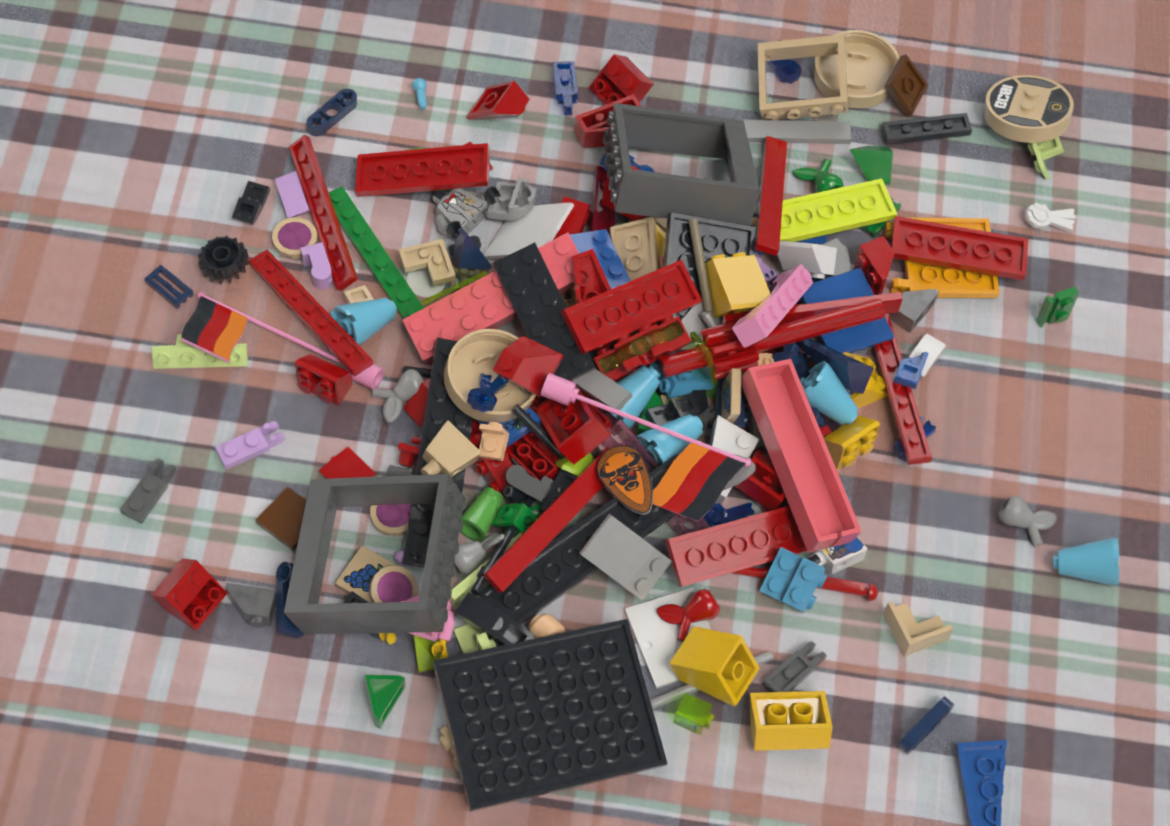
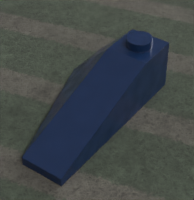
M811 338L795 342L815 364L821 361L828 363L848 394L853 395L854 392L864 393L874 369L873 367Z

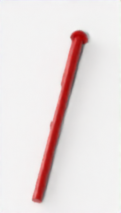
M750 567L732 573L765 579L770 568ZM827 577L822 588H820L866 596L867 602L875 600L878 596V588L873 583L866 584Z

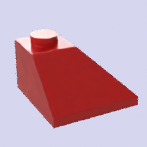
M515 81L489 86L469 111L466 118L468 120L519 116L525 111V106L530 99Z
M522 336L503 350L492 371L502 379L542 397L541 391L548 374L555 373L564 355Z

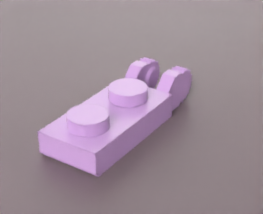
M276 421L266 423L260 429L256 428L216 446L215 450L225 469H230L270 451V448L282 443L285 440L283 433L271 435L267 440L264 438L278 430V423Z

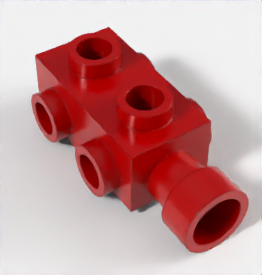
M483 432L470 438V442L478 449ZM505 450L503 461L478 458L477 463H475L477 473L480 476L485 475L489 482L487 487H491L503 495L504 487L507 485L512 486L505 479L507 470L513 466L509 453Z

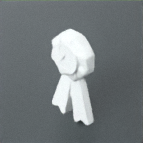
M1034 203L1025 210V220L1033 228L1044 229L1048 225H1052L1069 233L1073 230L1072 225L1075 223L1076 216L1073 214L1074 209L1050 211L1045 204Z

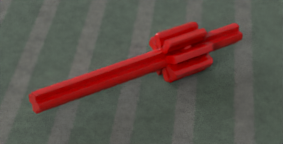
M876 298L777 325L766 338L745 348L732 329L737 321L707 328L699 333L701 338L699 339V347L660 357V370L662 375L667 378L706 367L708 375L714 380L727 377L732 368L741 369V373H744L748 368L758 366L759 352L882 319L885 317L884 305L881 300Z

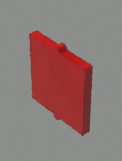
M346 447L338 455L332 456L331 460L318 470L325 479L376 476V472L349 447Z

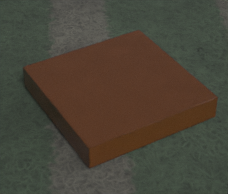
M906 54L900 56L884 86L905 116H912L928 84Z
M287 486L255 520L256 524L293 551L298 545L307 500Z

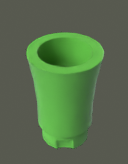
M491 487L484 488L482 493L478 494L472 505L462 515L463 528L460 533L472 541L482 542L485 540L492 521L503 503V495Z

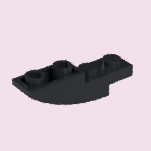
M469 592L466 593L453 612L480 634L486 632L488 639H493L500 646L535 639L533 637L534 634L515 620Z

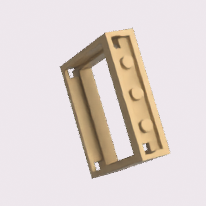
M844 34L758 43L759 104L762 120L798 119L799 117H819L821 115L849 113ZM838 54L839 97L767 103L766 61Z

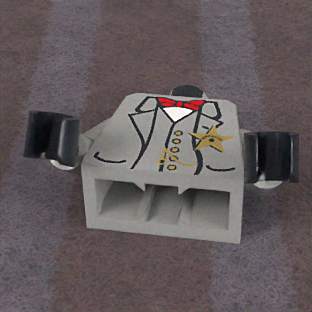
M492 186L485 192H473L457 188L449 195L442 190H438L433 196V201L438 204L436 207V223L439 232L456 239L457 230L462 227L469 234L487 218L488 203L495 204V197L501 196L498 189Z

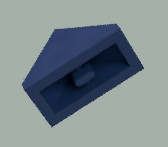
M460 227L457 230L452 261L459 268L490 270L492 265L471 237Z

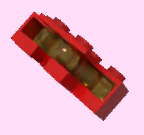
M667 316L660 320L661 325L659 326L657 324L652 326L651 323H648L638 329L639 333L633 336L626 334L618 338V343L614 345L615 348L610 350L609 347L598 351V356L594 360L600 372L615 382L640 367L647 366L659 360L660 357L667 356L691 344V339L680 317Z

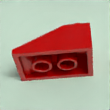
M579 389L578 395L584 396ZM548 398L535 409L557 449L573 465L611 435L591 404L576 399L575 403L570 402L567 406Z

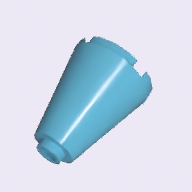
M380 298L338 305L334 307L335 310L331 311L330 315L361 346L395 319L397 308L395 303L388 298Z
M821 361L808 371L811 374L806 379L803 377L800 380L810 407L817 408L820 413L841 425L845 423L849 425L857 418L858 414L856 412L858 407L831 366L825 361Z
M644 365L616 382L631 392L633 396L620 411L639 417L661 383L658 380L661 375L652 366L647 368ZM612 413L628 430L635 423V421Z
M690 414L661 425V427L695 440L703 433L701 420L697 416ZM656 429L648 430L636 437L639 439L636 441V445L646 463L651 461L656 466L653 470L677 454L679 456L690 444L687 441Z
M1112 537L1058 550V555H1053V568L1058 569L1060 575L1119 586L1118 538Z

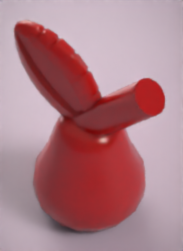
M700 589L694 593L684 608L676 604H666L658 607L656 612L666 623L680 624L677 640L684 642L688 636L691 623L715 619L720 613V607L709 590Z

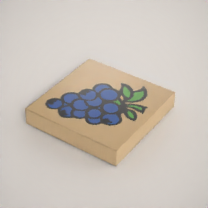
M733 368L722 383L721 417L732 424L740 415L741 369Z
M361 546L335 582V587L347 594L353 591L369 603H373L369 596V584L372 577L382 568L397 565Z

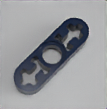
M343 89L310 115L306 121L308 133L315 137L322 136L355 109L358 104L356 92L352 89ZM330 109L338 111L334 116H330L326 112Z
M944 696L906 734L898 747L907 755L910 754L949 714L955 704Z

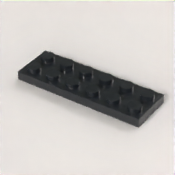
M534 242L494 262L493 265L528 338L564 355L554 375L570 381L597 369L589 352L581 354L561 313L567 307L536 243Z

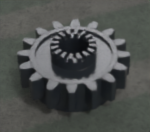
M228 236L216 237L211 241L208 240L205 247H201L202 253L198 254V264L203 276H209L211 282L217 278L219 284H222L224 279L231 283L232 277L239 279V272H246L245 266L249 265V255L244 243H238L237 238L234 237L232 239Z

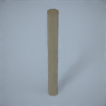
M698 219L689 220V227L704 312L713 311V304Z

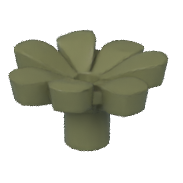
M453 267L455 274L460 277V286L469 285V278L480 274L481 269L472 270Z

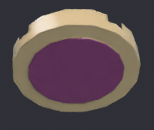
M297 217L284 219L278 223L272 234V243L275 250L281 256L292 257V259L301 258L300 248L317 244L318 240L315 226L310 221Z
M411 504L371 505L370 519L374 528L386 536L388 534L393 535V537H399L406 534L409 518L407 514Z
M390 565L380 569L372 577L369 584V596L373 603L401 602L418 595V584L415 577L409 570L401 566Z

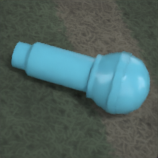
M417 78L413 81L412 88L417 95L418 106L421 110H424L427 105L425 96L427 83L424 79Z

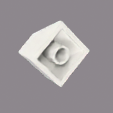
M780 241L778 257L783 270H789L802 263L804 268L811 273V277L824 279L825 275H834L837 248L812 243Z

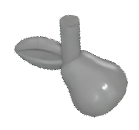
M410 369L404 372L393 387V390L373 389V398L387 399L382 410L386 422L392 423L398 417L402 409V402L410 400L417 393L421 383L424 382L417 370Z
M1015 495L1008 497L999 509V519L1004 524L1028 529L1034 547L1043 544L1038 530L1049 529L1054 525L1057 518L1054 513L1049 511L1033 513L1021 497Z
M492 533L482 542L473 541L459 544V552L455 555L454 563L461 574L469 575L473 573L485 558L486 550L503 540L505 535Z

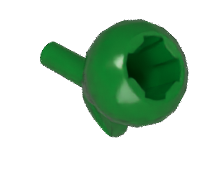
M829 159L823 160L819 170L803 167L792 172L794 176L801 180L814 181L816 193L844 187L843 181L839 176L828 172L831 166Z

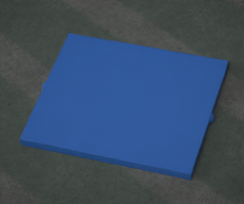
M858 268L813 283L802 295L804 304L872 296L874 294L862 269ZM885 317L820 335L824 345L841 353L865 350V348L892 340L895 337Z

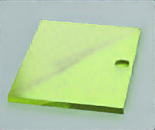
M485 270L422 300V303L425 305L488 274Z

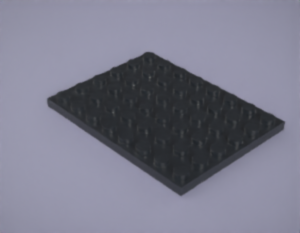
M628 619L433 661L470 812L660 768L668 764Z

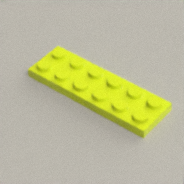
M882 179L783 200L780 241L796 242L894 220L897 212Z

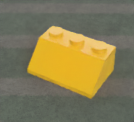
M825 691L750 693V723L754 751L830 749L833 726Z

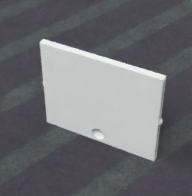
M572 202L532 205L528 213L522 218L515 221L506 220L484 256L486 259H500L534 242L538 248L554 239L574 205Z
M693 587L664 597H658L657 599L628 607L624 610L655 688L680 681L669 663L683 643L677 640L680 624L666 623L658 616L656 609L666 604H676L684 608L694 593H696ZM708 621L691 623L688 634L694 626L711 629Z

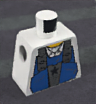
M856 537L850 543L835 547L830 545L827 549L811 552L813 555L807 559L825 567L828 573L834 574L862 561L868 548Z

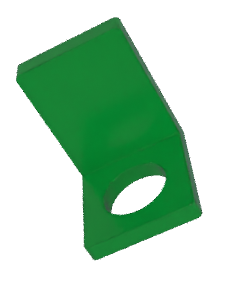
M524 503L502 504L492 524L494 526H514L523 534L526 531L523 525L525 517L528 516L532 524L538 517Z

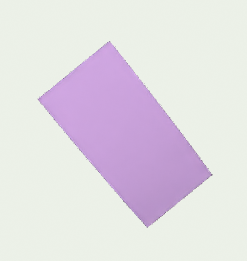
M296 171L275 179L288 218L310 212Z

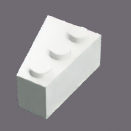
M718 415L712 426L709 445L748 459L759 439ZM731 488L723 490L715 503L721 506Z

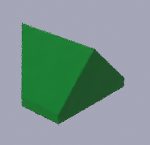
M863 146L849 149L868 181L882 179L885 185H890L893 151L890 147Z
M365 675L368 701L375 726L379 729L406 688L405 677L401 675Z

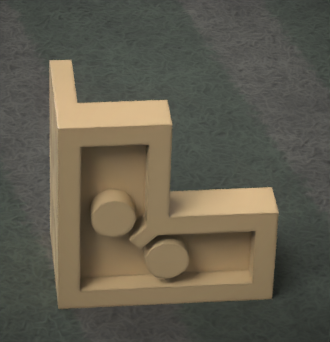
M443 239L399 249V264L401 268H404L405 273L428 268L433 286L448 282L451 290L456 289V275Z
M893 601L889 602L883 613L904 657L948 641L953 631L952 625L945 626L940 616L917 623L907 602L895 606Z

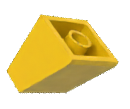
M745 252L733 254L732 257L725 258V255L721 254L712 256L711 260L705 263L713 304V311L711 312L714 319L723 318L725 314L752 311L770 295L755 255L746 256Z
M696 626L692 628L669 663L678 680L732 706L738 704L760 669L741 635Z

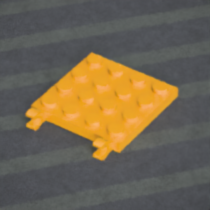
M911 218L991 232L989 218ZM894 222L886 223L887 229H884V235L887 239H892ZM904 260L906 279L895 278L893 279V285H891V293L901 292V294L905 291L936 289L939 291L937 298H998L1000 294L997 276Z

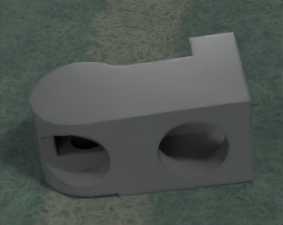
M519 465L510 467L506 473V479L509 484L542 503L554 483L552 479L546 476L541 481L532 477Z

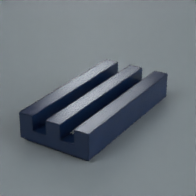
M162 265L144 278L148 286L176 309L181 307L180 304L182 302L185 303L188 297L194 296L192 289ZM161 273L184 293L181 294L174 287H172L170 283L165 281L158 274Z

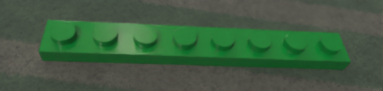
M343 186L330 191L329 195L340 227L387 298L395 303L397 313L403 320L424 309Z

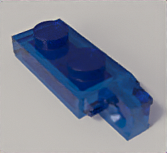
M553 62L557 103L563 104L564 115H572L573 103H577L578 99L575 62Z

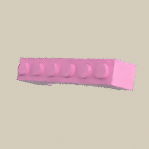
M802 263L781 273L772 282L775 287L772 293L751 312L740 318L732 327L744 348L766 338L813 284L811 274L804 268Z

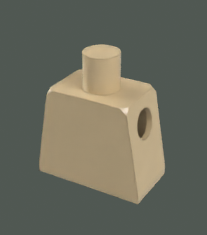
M448 420L425 450L423 459L427 464L421 469V473L423 475L449 474L452 478L475 463L481 451Z

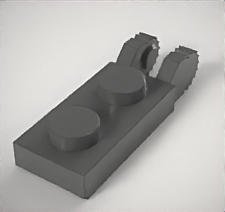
M157 458L150 466L149 472H146L120 508L121 514L142 524L168 488L169 482L175 475L176 467L173 465L168 466L160 479L156 476L162 469L164 461Z
M810 641L763 680L762 685L769 692H791L825 660L827 655L821 652L813 660L809 661L806 656L816 646L813 641Z

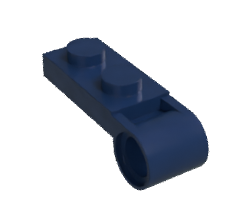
M285 561L279 565L276 571L278 633L298 639L304 636V633L284 613L294 565Z

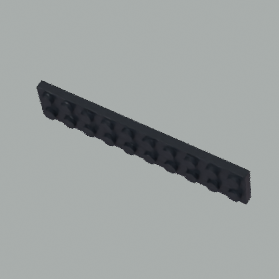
M437 337L435 342L415 475H423L421 469L427 464L423 459L424 452L448 420L470 441L473 418L465 414L453 403L444 383L445 364L452 348L458 341ZM466 469L452 477L461 493L463 491ZM435 503L410 505L402 564L425 567Z
M677 454L649 473L653 490L658 486L673 461L678 457ZM613 498L549 543L502 593H499L492 585H489L481 591L479 597L522 625L599 570L597 566L583 557L580 552L609 514L642 538L677 514L652 504L651 511L646 515H641L629 510L616 498Z

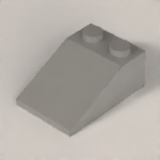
M611 514L606 517L580 552L583 557L641 600L645 598L672 562L662 552Z

